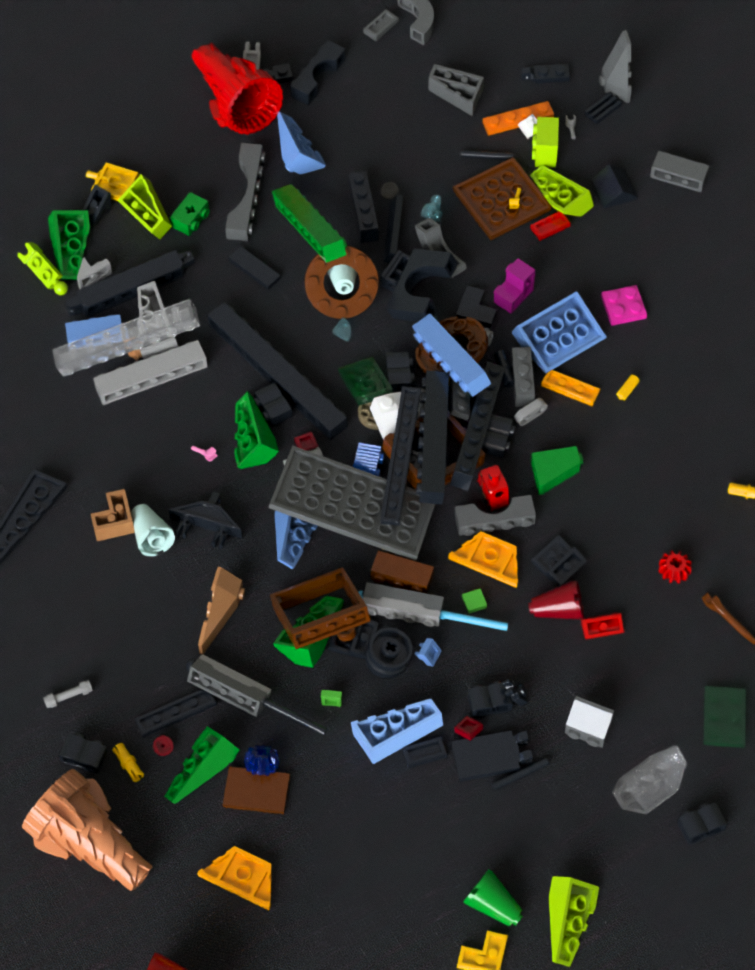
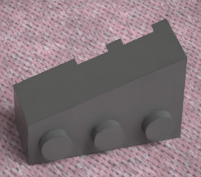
M434 64L429 75V91L473 116L483 92L484 77Z

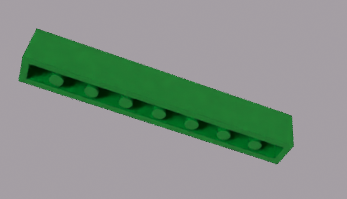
M289 184L272 191L276 208L326 263L346 255L345 248L347 244L344 237H340L338 231L333 229L331 223L326 222L325 217L320 215L318 209L313 208L312 203L307 201L305 195H301L299 189Z

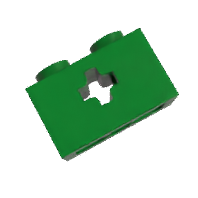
M190 192L170 216L172 228L190 236L193 231L198 229L201 221L209 215L208 201Z

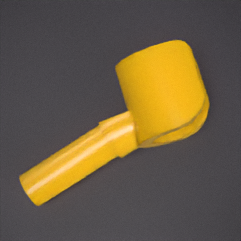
M517 188L515 198H509V209L519 208L521 188Z

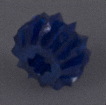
M264 744L249 748L244 759L248 772H252V775L269 776L270 773H275L279 765L277 750L272 749V746L265 747Z

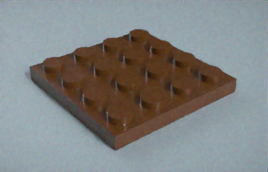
M514 157L453 186V192L490 240L551 211L552 208ZM517 188H521L519 208L509 209V198H515Z

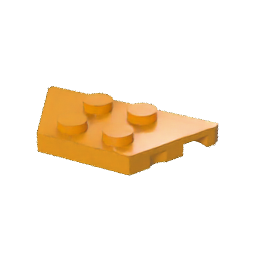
M479 532L472 540L466 541L462 544L461 548L455 552H450L448 555L449 560L515 588L518 586L517 546L484 532Z
M236 846L226 851L225 855L219 856L213 860L211 865L205 869H200L197 873L199 877L267 910L271 908V863Z

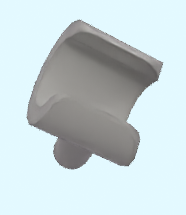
M566 115L565 125L570 129L571 139H575L574 127L576 126V116L573 115V119L570 120Z

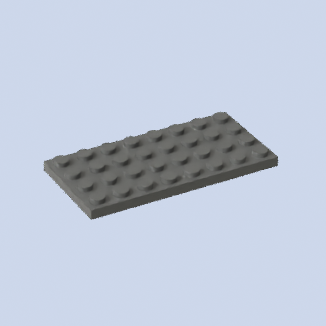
M292 445L269 508L416 561L435 504L420 503L416 490L406 486L400 526L380 524L387 479Z

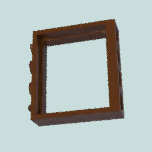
M448 411L447 429L462 445L466 430ZM423 418L417 419L414 436L419 434V423L423 422ZM394 433L388 434L383 440L382 450L389 459L391 458ZM482 449L478 458L476 468L482 466L484 462L485 453ZM410 462L407 480L416 490L420 479H417V469ZM456 462L445 469V485L451 482Z
M343 567L270 594L273 609L295 649L370 622L367 606ZM344 588L354 605L296 628L292 627L283 611Z

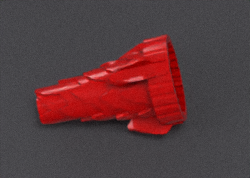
M212 42L200 46L197 50H193L191 55L193 61L204 75V80L209 84L217 98L210 100L209 105L213 118L217 120L220 127L228 126L230 130L239 134H253L264 129L276 118L282 107L283 91L279 83L268 72L262 69L257 70L255 63L250 60L237 57L231 58L228 54L224 55Z

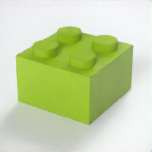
M537 117V124H533L532 160H535V167L544 165L547 168H556L559 118Z

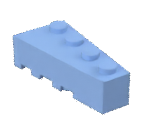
M432 699L407 705L406 708L395 711L393 709L387 711V714L377 717L373 715L367 717V720L360 722L358 720L351 722L354 737L373 764L443 726L442 713Z

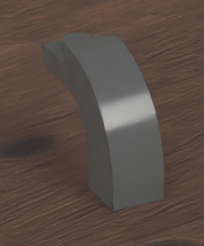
M398 0V7L412 13L417 18L410 26V38L425 45L431 38L434 30V10L428 0Z
M429 217L415 225L419 241L424 250L452 253L444 241L440 225ZM452 253L458 262L452 275L454 277L466 270L467 267L465 262Z

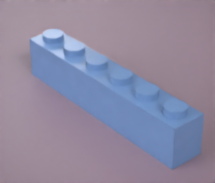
M428 314L412 326L415 331L413 335L419 344L422 342L424 349L428 353L432 352L431 355L437 363L441 362L440 365L446 373L450 372L451 378L455 383L459 382V386L465 393L468 391L473 397L491 384L486 372L431 314Z

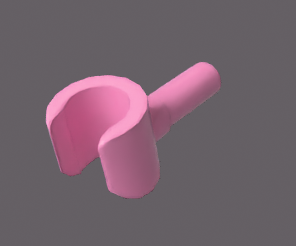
M194 445L191 447V450L201 453L209 462L218 456L215 454L216 450L213 447H210L207 451Z

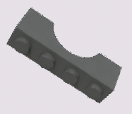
M531 495L513 497L509 507L498 514L484 513L475 504L455 506V519L459 536H471L479 532L490 533L494 530H509L513 527H528L535 524L536 514Z

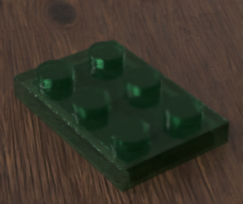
M373 357L338 368L340 377L358 406L372 402L375 397L393 393V388Z
M705 686L703 745L745 747L746 689Z

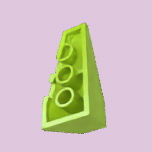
M541 165L530 174V178L550 205L563 214L581 217L594 207L588 189L546 166Z
M552 876L549 893L552 962L571 966L580 945L579 938L581 933L586 931L588 927L586 924L587 919L595 911L599 892L598 886L571 877Z

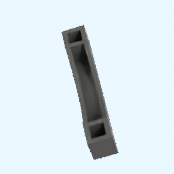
M241 143L239 164L248 181V187L240 204L228 214L225 228L227 239L248 241L249 234L253 232V223L251 221L255 220L256 209H254V205L258 204V195L256 193L260 191L261 187L259 177L263 176V166L261 165L265 163L266 152H263V147L260 144Z

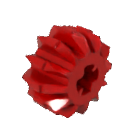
M673 551L669 555L665 553L659 561V574H663V580L669 579L670 584L673 580L679 584L681 580L686 581L688 575L691 574L692 569L690 567L692 562L688 560L687 555L681 556V551L677 554Z

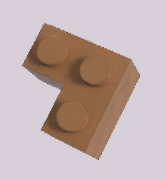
M125 489L106 493L109 510L91 514L97 541L135 533Z

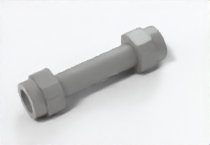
M89 680L79 682L77 687L56 695L50 693L43 697L48 709L57 706V702L81 693L86 695L93 690Z

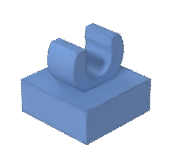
M426 638L424 643L419 644L421 649L419 652H415V655L420 660H423L427 666L433 667L442 650L433 639Z

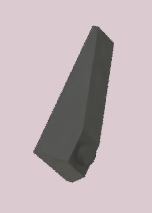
M624 30L602 68L599 83L600 86L604 87L605 93L608 94L610 92L613 97L615 96L617 99L629 103L631 98V85L628 79L631 77L629 62H631V42L627 30Z

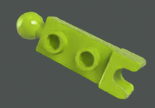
M27 242L25 246L28 249V253H18L20 260L28 265L48 289L54 288L56 294L60 296L65 295L68 291V286L65 282L59 281L63 275L47 259L37 244Z

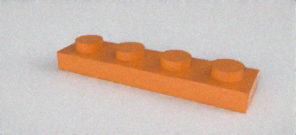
M549 101L483 118L482 123L489 136L519 128L518 124L532 114L536 119L537 117L554 118V112Z

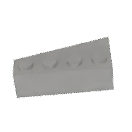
M155 281L137 287L141 340L140 352L143 359L150 358L155 354H161L171 348L179 347Z

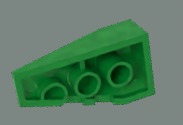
M53 210L48 217V224L57 268L63 275L60 280H77L90 230L88 210Z
M246 392L235 405V423L238 424V432L235 433V439L238 440L237 448L234 449V455L239 469L267 464L279 452L273 433L249 392Z
M325 596L310 608V613L305 617L296 619V624L292 627L296 628L340 611L344 600ZM284 629L273 644L275 648L295 665L313 668L321 657L329 637L295 649Z

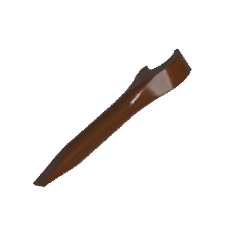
M707 592L702 596L704 604L709 609L720 614L744 638L755 645V638L728 612L716 595L711 598Z

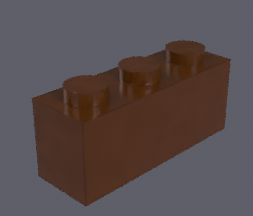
M382 551L377 552L371 568V579L376 583H385L392 585L394 588L426 594L434 577L433 566Z

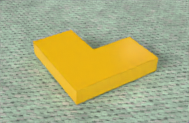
M487 930L483 950L461 946L457 968L464 970H500L508 935Z

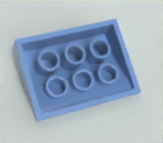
M577 291L519 324L512 331L513 336L521 347H531L532 360L545 373L550 372L607 338Z

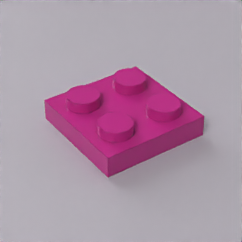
M637 285L601 292V298L611 326L647 318Z

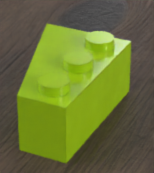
M141 174L117 201L153 235L161 239L172 225L150 180Z

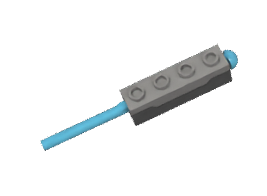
M368 582L366 583L364 595L363 591H358L371 616L381 615L388 619L397 618L408 623H423L429 627L439 626L441 619H449L505 631L508 628V623L444 611V597Z

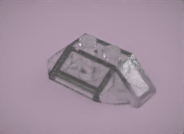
M676 745L655 753L619 778L612 793L623 810L648 814L678 791L687 762Z

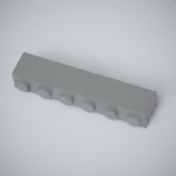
M197 340L177 348H171L161 354L152 355L150 358L135 361L133 364L119 367L106 374H100L93 378L100 400L105 405L207 368V361Z

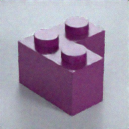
M520 259L510 263L506 268L505 282L502 285H498L494 290V303L512 314L534 291L535 269Z

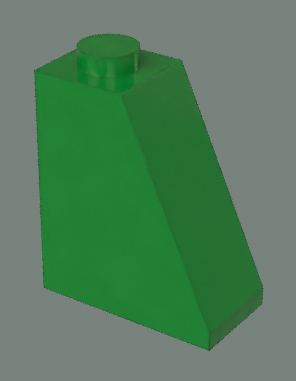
M577 446L532 453L531 465L538 495L546 493L580 472V464H583L582 453H578Z

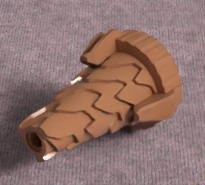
M71 769L63 774L43 794L22 824V828L34 838V846L37 849L66 860L73 854L78 860L82 861L84 859L95 870L105 873L111 880L115 881L117 879L130 891L140 886L153 867L132 849L130 843L121 834L122 830L108 819L111 807L97 781L85 779L75 769Z

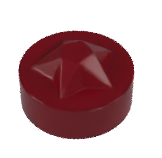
M165 735L157 737L153 742V750L159 756L170 754L174 747L172 739Z

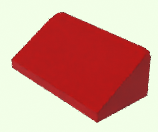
M619 612L580 619L585 639L624 633L622 616Z

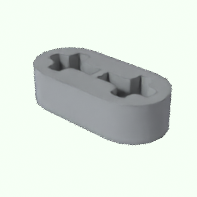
M538 398L520 409L515 414L514 420L520 426H524L544 413L548 405L542 398Z

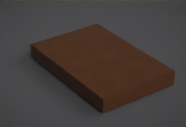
M229 767L223 807L284 814L290 774Z

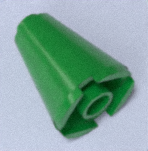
M490 869L463 901L466 905L507 926L511 924L516 926L523 917L520 914L522 911L521 907Z

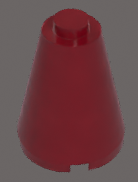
M570 581L531 599L532 602L528 603L530 614H534L538 618L584 619V609L581 603L582 597L578 581Z

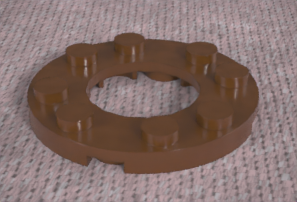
M349 245L345 248V256L327 263L319 254L315 255L305 273V289L312 305L322 314L337 319L351 318L365 311L373 302L378 290V274L372 260L360 249ZM340 264L349 265L355 269L360 280L357 292L352 297L344 300L334 299L329 296L323 284L327 271L333 266Z
M457 316L439 321L451 336L461 335L469 340L466 352L478 364L488 347V336L482 324L471 317L458 319ZM421 342L416 347L415 355L423 372L426 373V370L445 372L440 365L441 362L437 363L431 355L432 352L428 353Z

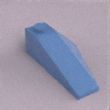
M278 112L281 153L285 168L290 172H296L300 175L324 168L326 164L321 154L316 150L315 152L310 147L312 145L311 141L301 135L303 131L294 119Z

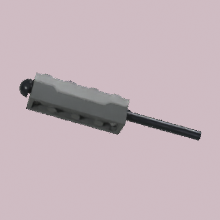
M203 654L198 659H189L186 663V669L189 672L187 682L255 717L258 716L264 707H268L323 736L327 732V728L273 702L269 698L270 688Z

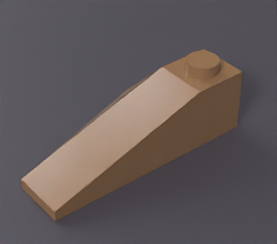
M217 567L211 588V591H213V601L208 602L206 615L208 620L203 622L198 643L200 654L205 653L237 609L239 601L244 599L245 588H243L242 580L222 567Z

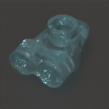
M439 195L432 196L431 203L424 205L421 212L422 217L426 219L430 217L435 222L440 221L443 212L440 211L441 197Z

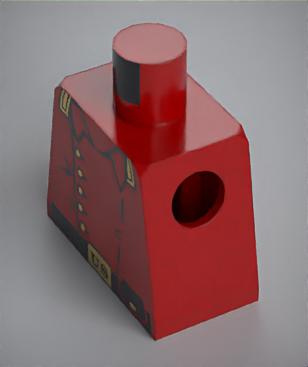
M494 465L481 470L477 483L490 510L494 511L508 506V485L499 466Z

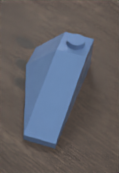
M275 511L277 561L291 569L295 568L303 553L305 544L310 541V535L318 526Z

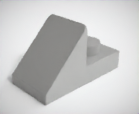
M83 258L77 275L79 289L88 287L112 274L111 265L107 258L95 263L93 266H90L86 259Z

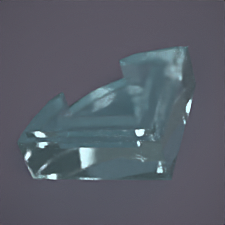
M342 317L333 329V334L348 342L351 338V326Z

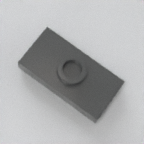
M384 10L363 29V33L377 41L399 22V18L388 10Z

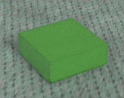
M481 589L462 594L468 614L487 608V603Z
M322 690L321 704L326 706H342V692Z

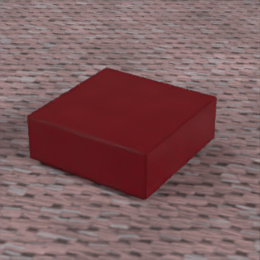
M312 432L294 438L298 448L310 451L319 447Z
M466 716L454 729L455 733L471 741L483 730V724Z

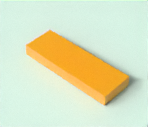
M554 370L546 373L541 383V386L590 406L594 405L600 393V388Z

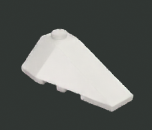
M401 392L375 397L370 406L383 440L388 434L395 433ZM419 403L417 419L419 418L420 407H423L421 403Z

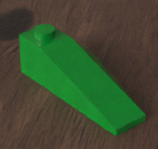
M207 726L193 744L192 749L194 752L190 759L186 758L184 760V770L176 775L164 797L176 804L227 767L229 763L233 762L239 749L225 737Z

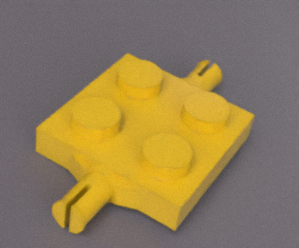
M106 162L103 169L98 173L88 170L86 177L95 179L94 185L97 184L110 192L111 199L117 201L139 177L138 172Z

